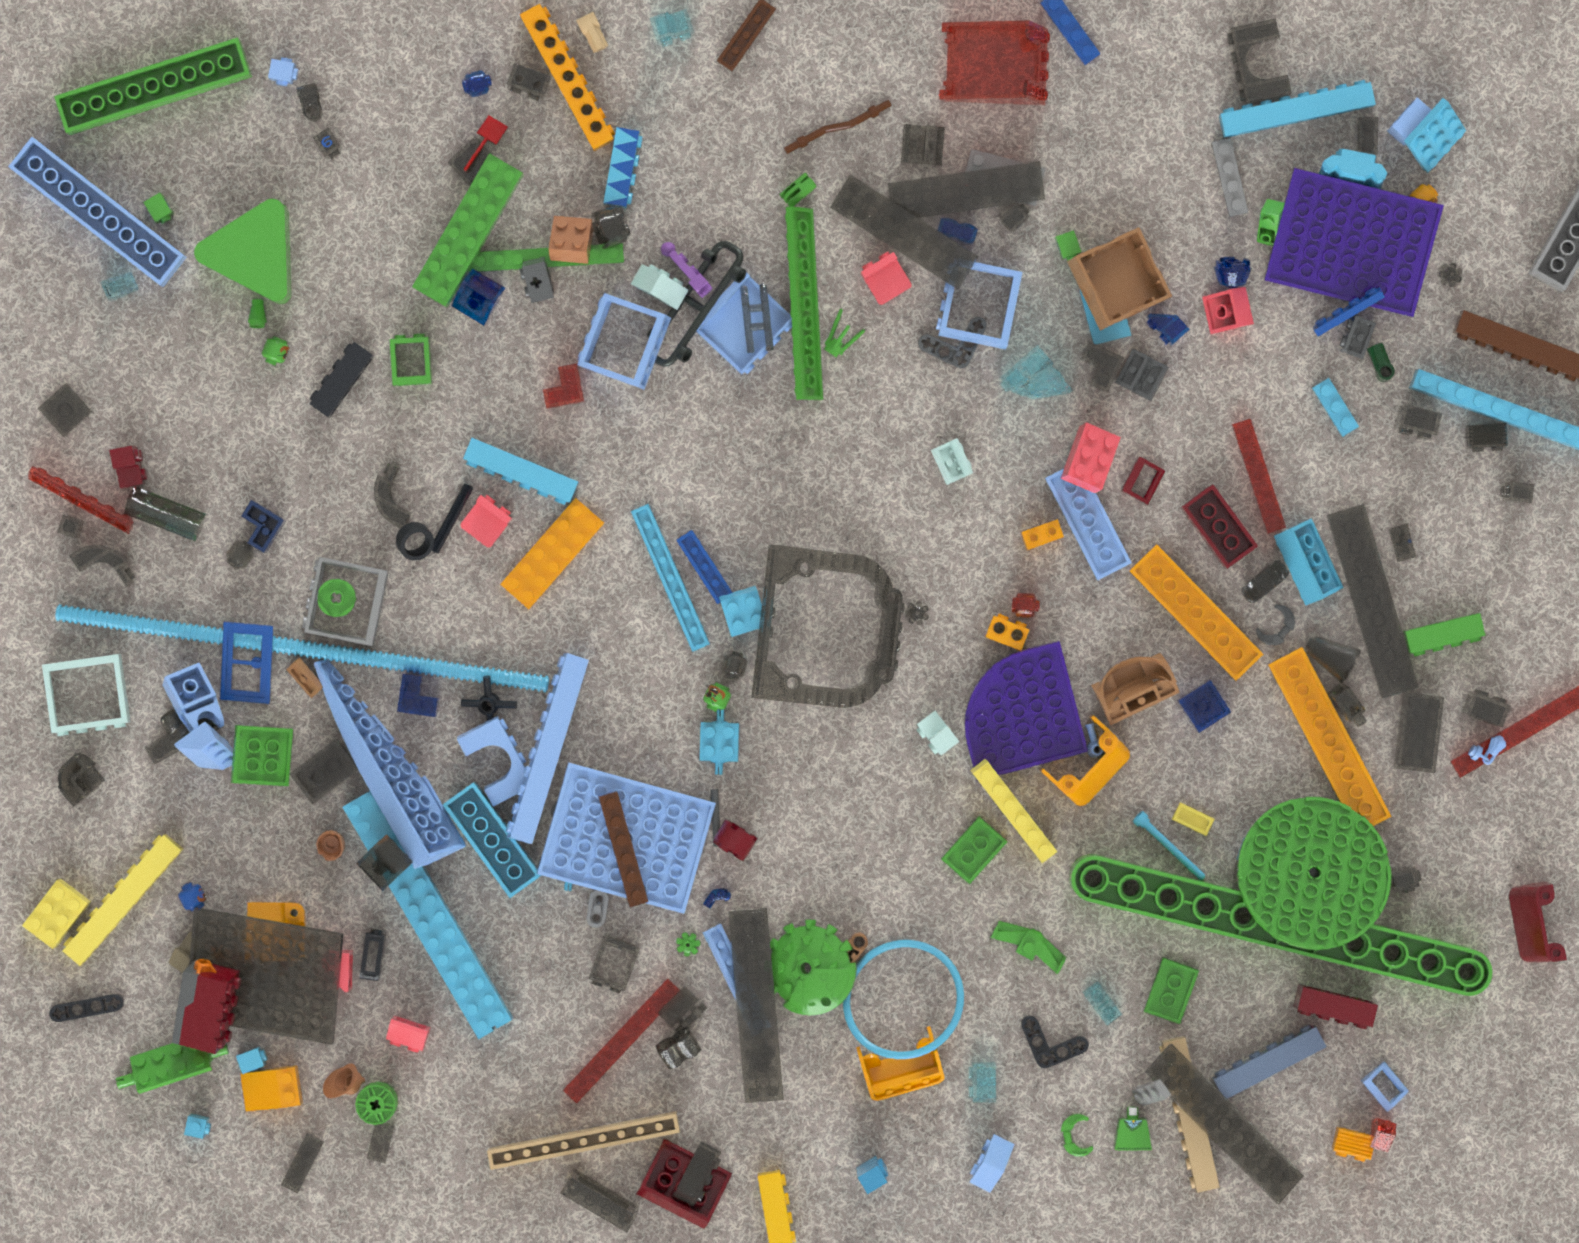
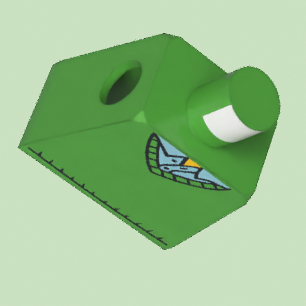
M1127 1107V1118H1118L1114 1141L1115 1151L1152 1150L1147 1119L1138 1118V1107Z

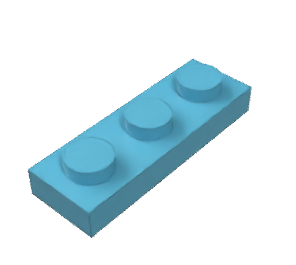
M1329 378L1312 388L1342 437L1359 427Z

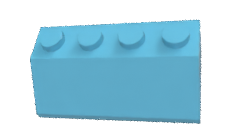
M1312 518L1274 536L1305 605L1319 601L1344 588Z

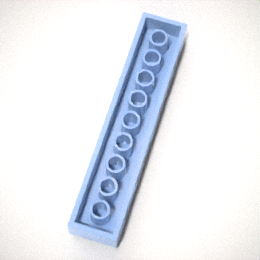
M31 137L8 166L160 286L164 287L187 258L35 138Z

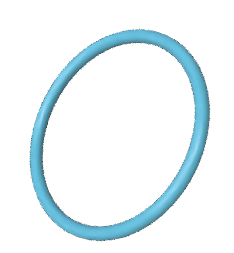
M897 940L872 949L857 962L856 977L871 959L885 951L902 947L924 950L937 957L948 968L953 977L957 994L954 1015L945 1031L932 1043L912 1051H890L871 1043L859 1031L851 1013L850 992L843 1001V1012L847 1025L859 1043L877 1055L891 1059H911L923 1056L942 1045L954 1032L959 1023L964 1006V988L960 974L953 962L942 951L924 942Z

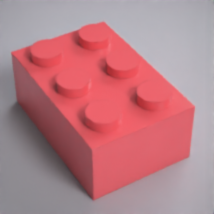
M1087 422L1079 426L1060 479L1093 493L1101 491L1121 437Z

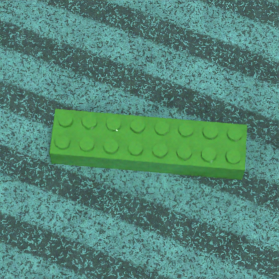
M488 154L412 287L446 308L449 306L523 178V172L492 154Z

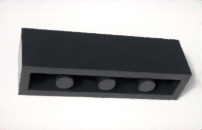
M355 342L353 344L349 343L343 351L345 354L343 358L336 360L332 366L333 372L330 376L327 374L323 378L320 390H315L309 398L311 400L310 405L328 418H331L374 358V355Z

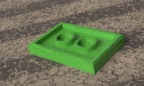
M978 816L941 860L968 884H971L1008 841Z
M1163 957L1144 1012L1180 1024L1199 970Z

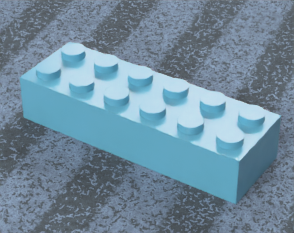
M473 782L443 804V807L509 898L542 876L537 874V866L519 841L507 837L506 823L476 782Z

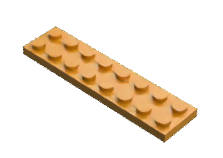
M1157 544L1129 570L1235 681L1264 655Z

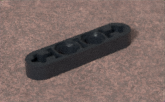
M110 994L57 1004L50 1009L49 1016L55 1022H63L116 1012L123 1008L124 999L119 994ZM113 997L116 1000H120L117 1008L114 1005L107 1006L108 1010H105L103 999L106 998V1003L113 1001ZM93 1001L101 1003L102 1008L100 1011H94L91 1008ZM75 1004H79L83 1008V1012L80 1015H76L72 1011ZM66 1006H69L68 1012L71 1017H67L68 1013L61 1015V1018L54 1016L57 1008L60 1011L67 1010Z

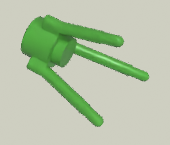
M843 309L839 310L829 337L824 343L826 344L824 349L836 358L839 354L842 355L865 332L862 329L843 346L841 341L850 328V325H847L838 339L833 338Z

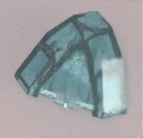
M1038 345L1000 378L1002 381L1000 385L1006 392L1010 390L1013 394L1032 400L1068 395L1073 391L1065 382L1061 373L1052 367L1053 362Z

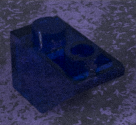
M1150 313L1146 317L1148 319L1147 325L1153 331L1156 329L1161 334L1159 338L1165 345L1169 343L1172 346L1190 330L1178 315Z

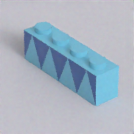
M616 127L604 205L627 208V205L632 203L633 193H630V187L635 185L636 174H633L634 166L638 167L639 155H636L637 147L641 148L643 136H640V132L637 130Z

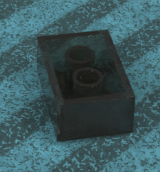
M337 738L289 774L311 804H315L359 770L351 755Z

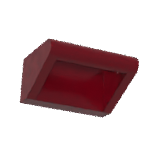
M1138 457L1121 492L1148 505L1165 470L1142 457ZM1146 465L1157 472L1144 497H1141L1132 492L1131 489L1143 466Z

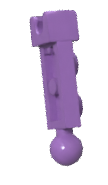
M663 243L661 246L662 255L673 260L691 280L689 284L701 298L706 296L713 289L708 281L693 265L689 267L686 264L689 260L682 253L677 254L673 243Z

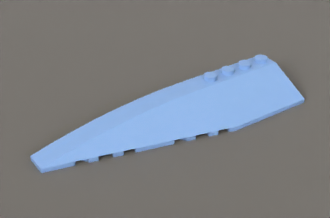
M328 659L315 662L314 666L319 681L323 686L322 689L345 744L413 867L416 869L426 866L464 848L466 844L429 780L425 776L421 778L416 772L418 767L415 763L409 764L404 758L406 752L402 747L393 745V736L375 715L372 717L368 715L365 711L368 706L364 701L359 703L353 697L354 689L347 684H342L344 677Z

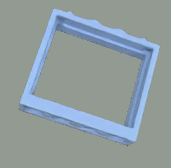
M955 258L948 268L947 274H951L949 282L946 281L944 293H947L946 300H942L940 311H943L942 319L938 318L936 329L939 330L938 336L1006 350L1022 272ZM959 267L1013 278L1001 338L947 328Z
M604 293L603 297L599 299L598 311L591 320L592 327L585 336V345L583 351L578 355L577 365L645 390L671 317ZM611 303L656 318L634 379L589 363Z

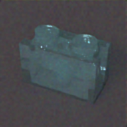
M972 1062V1067H968V1077L972 1079V1086H969V1098H972L973 1103L996 1102V1063Z

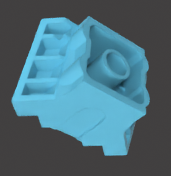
M1339 149L1335 155L1324 160L1319 174L1381 189L1387 176V171L1382 164L1375 163V155Z

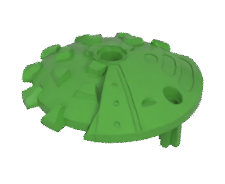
M805 920V926L797 928L794 927L793 923L785 926L783 930L786 934L779 940L773 938L768 945V948L772 949L770 961H764V972H770L772 984L768 985L770 992L773 995L778 992L785 1000L783 1006L797 1014L808 1016L820 1015L835 1009L848 997L856 979V963H850L848 951L852 950L851 944L848 940L842 942L835 935L838 930L830 924L827 925L826 929L816 926V920ZM806 963H809L811 966L809 973L805 970Z

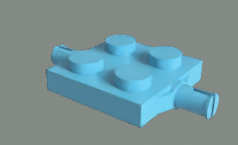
M720 709L717 710L716 721L701 722L699 761L715 763L716 775L718 773L723 775V763L738 762L740 723L724 721V710H721L720 717Z

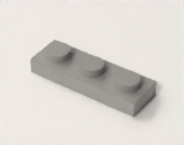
M1160 1079L1139 1085L1132 1090L1136 1101L1142 1104V1106L1165 1100L1171 1096V1093Z

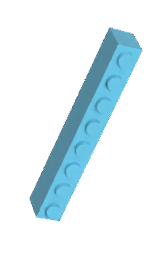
M1365 80L1354 82V86L1347 87V84L1335 86V90L1328 91V88L1316 90V94L1309 95V92L1298 94L1297 98L1291 99L1290 96L1279 98L1278 102L1272 103L1271 100L1260 102L1259 106L1253 107V104L1241 106L1242 109L1234 111V108L1224 109L1223 113L1219 115L1223 138L1373 107L1376 103L1371 82L1366 83Z

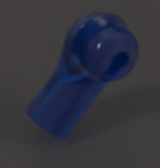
M725 888L713 889L703 904L711 909L716 900L728 901L731 898V893Z

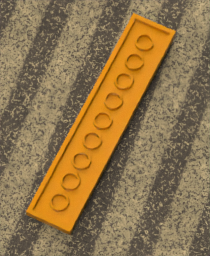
M1303 647L1268 664L1338 800L1351 807L1352 810L1362 817L1364 816L1373 826L1392 817Z

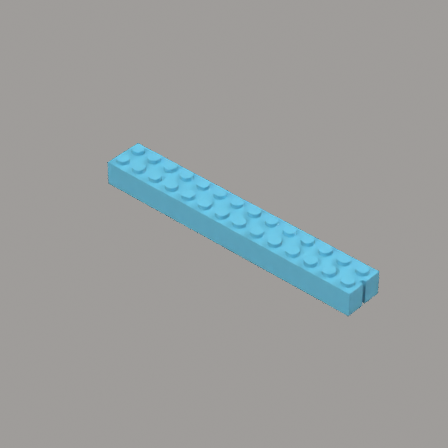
M369 791L343 806L345 813L478 1040L494 1031V1026L499 1028L513 1019L511 1013L424 866L416 869L413 867L372 793Z

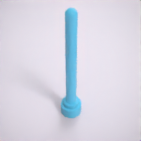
M1141 811L1133 819L1132 822L1137 827H1144L1199 880L1205 878V874L1149 822L1150 819H1148V815L1144 811Z

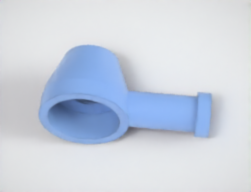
M1095 723L1086 724L1085 727L1090 738V742L1087 745V753L1094 759L1101 758L1105 754L1101 748L1099 753L1094 752V747L1099 746V740L1097 739L1094 727Z

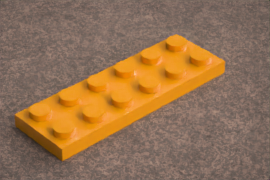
M575 498L500 585L526 608L530 609L603 526L604 522Z

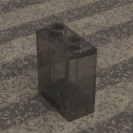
M604 934L589 979L592 980L591 983L602 987L604 984L610 987L609 990L616 993L625 992L641 947ZM606 945L633 954L623 984L595 975Z

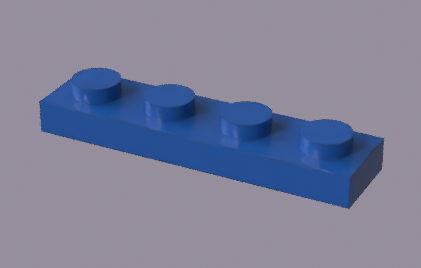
M1043 0L1040 3L1084 66L1100 55L1098 49L1062 0Z
M1380 287L1377 289L1372 288L1365 293L1364 297L1360 299L1357 297L1351 300L1347 307L1343 309L1340 307L1334 310L1330 317L1326 319L1323 317L1315 322L1316 325L1313 326L1316 335H1322L1385 298Z
M693 530L676 540L717 604L721 603L720 596L733 593Z

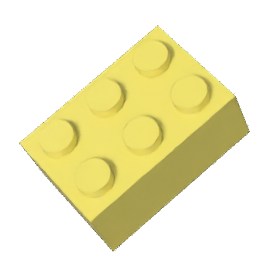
M58 879L22 926L50 948L54 949L59 945L91 901L64 880Z

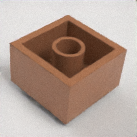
M554 216L548 248L550 260L588 264L594 231L592 219Z

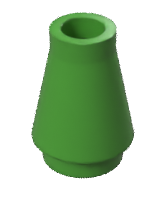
M261 299L252 300L248 318L249 327L265 328V323H267L263 305L264 301Z

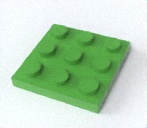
M235 725L231 783L289 786L293 729Z

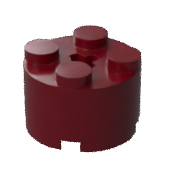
M725 819L713 838V843L725 852H730L739 860L744 861L758 838L751 833L748 834L745 829Z

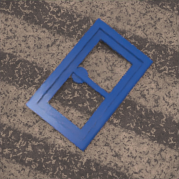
M223 622L220 700L270 704L274 626ZM234 633L262 635L261 658L254 657L251 661L233 659ZM232 664L251 665L255 669L261 667L260 692L232 690Z

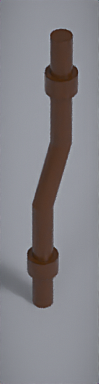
M886 100L877 106L873 105L867 108L866 112L849 121L825 125L806 136L802 135L796 138L795 142L784 147V151L786 154H789L798 148L802 149L808 146L809 142L826 133L850 129L869 118L873 119L879 116L880 112L892 105L889 100Z

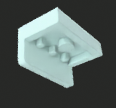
M957 438L931 450L946 485L973 473L971 463L965 456L963 445Z

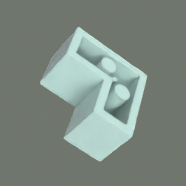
M642 264L631 282V285L676 310H678L688 292V289L682 286L684 284L682 281L675 277L673 280L670 279L669 273L651 264L649 267Z
M935 710L917 723L919 727L916 729L922 738L927 737L930 741L928 746L934 754L939 753L943 755L959 742Z

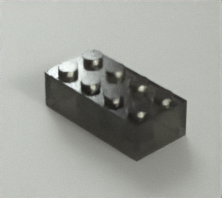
M1403 692L1394 768L1428 773L1436 772L1444 697Z

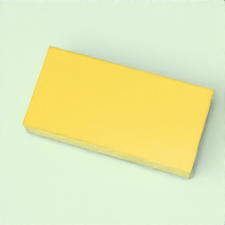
M1181 802L1172 817V820L1207 836L1215 820Z

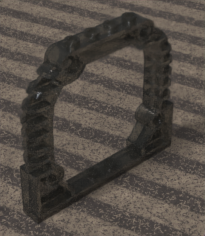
M768 545L751 698L849 708L869 700L877 693L882 683L891 682L894 677V671L898 669L896 654L900 650L898 636L902 632V622H900L901 614L904 613L905 604L902 603L903 595L901 591L893 588L890 577L877 562L856 554ZM802 563H806L808 566V570L805 573H802L800 570ZM815 570L851 573L864 577L875 587V603L882 610L877 658L867 666L865 679L862 682L845 688L802 684V679L797 674H784L775 662L767 661L769 638L773 636L771 621L774 619L776 611L775 607H773L776 584L783 585L795 575L805 578L812 576ZM891 592L895 595V600L892 603L888 601V594ZM884 668L886 670V676L885 678L881 679L879 677V671ZM789 678H793L795 681L792 688L787 686Z

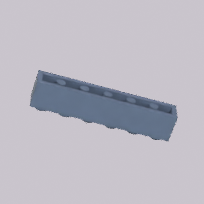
M1310 1024L1300 1028L1301 1032L1295 1035L1290 1033L1284 1036V1041L1278 1044L1273 1042L1267 1045L1266 1050L1263 1052L1255 1051L1249 1055V1059L1245 1061L1241 1059L1234 1062L1232 1068L1228 1070L1223 1068L1215 1072L1216 1076L1212 1077L1222 1098L1226 1100L1326 1048L1327 1046L1317 1027Z

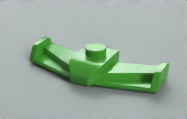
M999 921L990 936L992 939L1018 945L1015 952L1031 961L1037 955L1057 975L1066 960V957L1041 932L1033 928L1029 929Z

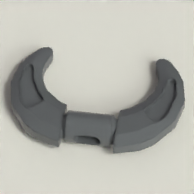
M1283 605L1274 606L1275 609L1280 610L1284 615L1285 626L1278 635H1265L1259 628H1256L1258 638L1267 645L1281 644L1284 642L1283 639L1290 632V629L1293 631L1295 627L1294 614Z

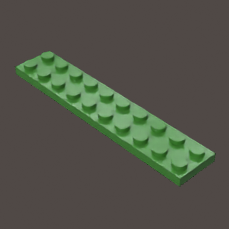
M786 207L788 277L790 280L789 296L791 299L790 315L792 318L791 334L793 337L792 353L794 356L793 372L795 375L794 391L796 400H823L813 209Z

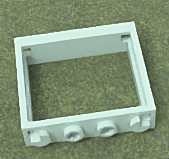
M121 654L42 665L51 733H57V736L69 735L68 731L76 730V734L88 732V728L95 727V731L106 730L107 725H114V728L126 727V723L130 722ZM114 663L121 718L58 727L50 672Z

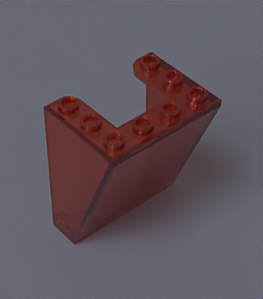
M1030 20L942 22V32H947L945 43L948 44L947 80L943 81L946 89L939 90L940 100L964 103L1045 105V100L1048 98L1046 81L1049 78L1048 70H1046L1047 62L1049 61L1047 43L1050 41V33L1047 28Z

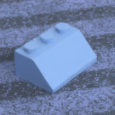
M206 722L174 744L179 751L200 768L224 770L232 766V747L228 741Z

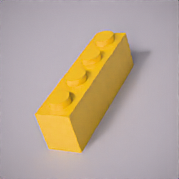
M780 1170L758 1173L769 1243L796 1242L795 1231L790 1229V1224L793 1223L792 1213L787 1212L786 1206L790 1204L789 1195L784 1193L783 1186L787 1185L785 1174H781Z

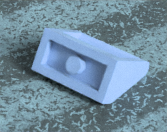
M1385 1061L1361 1080L1387 1112L1409 1092ZM1381 1070L1400 1091L1390 1101L1385 1098L1372 1082V1079Z

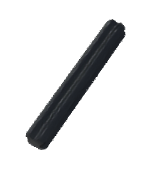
M468 484L462 486L434 539L432 552L438 554L442 549L473 490L472 486Z

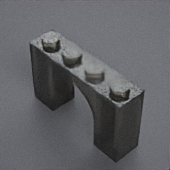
M1276 18L1229 29L1227 34L1228 45H1232L1233 48L1231 60L1233 64L1236 63L1237 67L1235 79L1237 83L1240 82L1241 90H1239L1240 101H1244L1245 105L1292 94L1288 75L1260 79L1255 77L1246 65V55L1252 46L1279 39Z

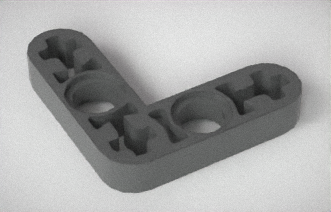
M974 317L970 321L966 332L969 330L973 332L975 328L972 325L973 322L977 323L980 320L983 329L979 328L976 334L983 335L987 326L985 319ZM928 334L921 336L918 341L920 350L959 369L968 366L978 346L975 343L974 347L967 348L964 345V341L961 340L958 348ZM929 338L931 344L935 345V342L940 344L936 347L935 353H932L933 348L930 346L923 348L924 344L921 341ZM946 346L949 349L947 357L939 355L938 350L940 347ZM960 347H962L965 351L971 352L969 356L966 353L964 357L966 364L958 365L956 357L962 355L963 351H959Z

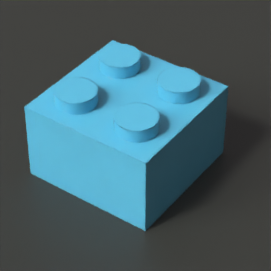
M756 585L719 597L731 637L768 626Z

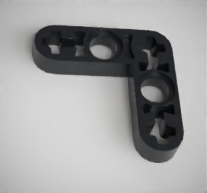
M1025 1016L1021 1021V1027L1038 1066L1041 1068H1049L1086 1052L1089 1047L1085 1037L1076 1036L1049 1048L1039 1022L1034 1016ZM1027 1019L1035 1021L1033 1028L1034 1031L1039 1029V1033H1033L1028 1037V1033H1031L1030 1028L1024 1026L1027 1024ZM1036 1036L1041 1037L1043 1040L1040 1047L1032 1045V1039ZM1079 1039L1081 1042L1085 1041L1082 1050H1080L1079 1047L1074 1048L1073 1050L1075 1051V1053L1071 1054V1049L1067 1045L1068 1043H1071V1046H1074L1077 1044V1040ZM1059 1047L1067 1048L1068 1053L1065 1057L1057 1055ZM1053 1050L1057 1061H1054L1053 1058L1048 1059V1064L1046 1065L1043 1062H1039L1042 1059L1041 1055L1045 1054L1048 1057L1051 1055L1050 1051Z

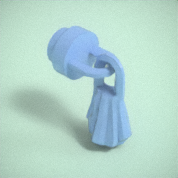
M1500 735L1492 737L1485 755L1481 754L1483 748L1479 745H1473L1468 755L1474 761L1481 757L1484 764L1490 765L1497 754L1506 747V741ZM1489 753L1492 755L1490 760L1487 758Z

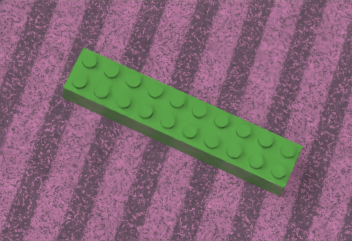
M237 37L56 95L54 98L65 132L68 135H73L251 78L252 74L241 40Z

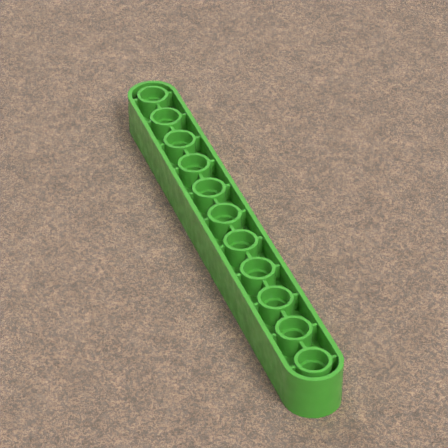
M1087 854L1079 857L1072 864L1069 871L1071 888L1080 898L1088 902L1466 996H1473L1483 992L1489 986L1492 979L1493 971L1488 958L1470 947L1373 924L1365 933L1359 936L1362 944L1356 951H1350L1347 944L1322 950L1298 948L1270 935L1255 921L1251 914L1247 922L1238 923L1235 920V912L1241 907H1246L1240 890L1097 854ZM1091 870H1097L1101 874V881L1096 886H1089L1085 881L1086 874ZM1129 879L1136 880L1138 883V890L1134 895H1126L1123 892V884ZM1165 889H1173L1176 895L1174 902L1169 905L1163 904L1160 900V894ZM1203 898H1209L1213 903L1212 910L1207 914H1201L1197 908L1198 902ZM1392 944L1396 945L1399 949L1397 958L1387 960L1384 955L1386 947ZM1427 954H1433L1436 958L1435 966L1429 970L1424 969L1422 966L1423 957ZM1470 963L1473 967V974L1470 978L1462 979L1459 975V969L1463 964Z

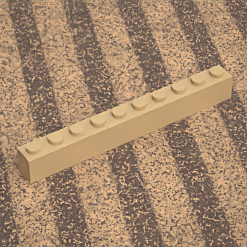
M677 1111L492 1147L488 1148L487 1154L490 1169L493 1170L680 1133Z

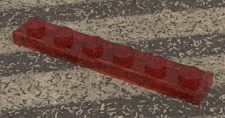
M1251 419L1232 424L1267 534L1286 528Z
M32 466L29 470V480L123 532L130 534L134 521L128 515H121L110 505L101 504L95 497L81 493L79 488L65 484L61 478L52 477L46 470L40 467Z

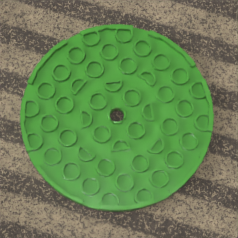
M1305 797L1291 799L1272 807L1254 823L1241 845L1237 863V878L1240 893L1248 911L1265 931L1289 945L1304 949L1322 950L1347 944L1357 939L1374 924L1388 900L1391 887V866L1382 838L1364 816L1362 817L1352 810L1351 807L1339 801L1322 797ZM1311 868L1317 869L1319 877L1313 878L1309 870Z

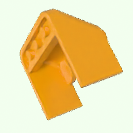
M1091 715L1089 718L1104 731L1099 737L1098 743L1105 752V755L1080 781L1070 774L1064 775L1059 781H1056L1045 769L1041 768L1039 770L1078 806L1088 804L1130 758L1129 749L1094 715Z
M930 1026L927 1027L929 1038L920 1039L916 1044L917 1049L934 1041ZM860 1046L856 1047L872 1100L880 1101L936 1085L945 1078L937 1048L928 1054L916 1058H887L880 1060L878 1055L871 1053L863 1056Z

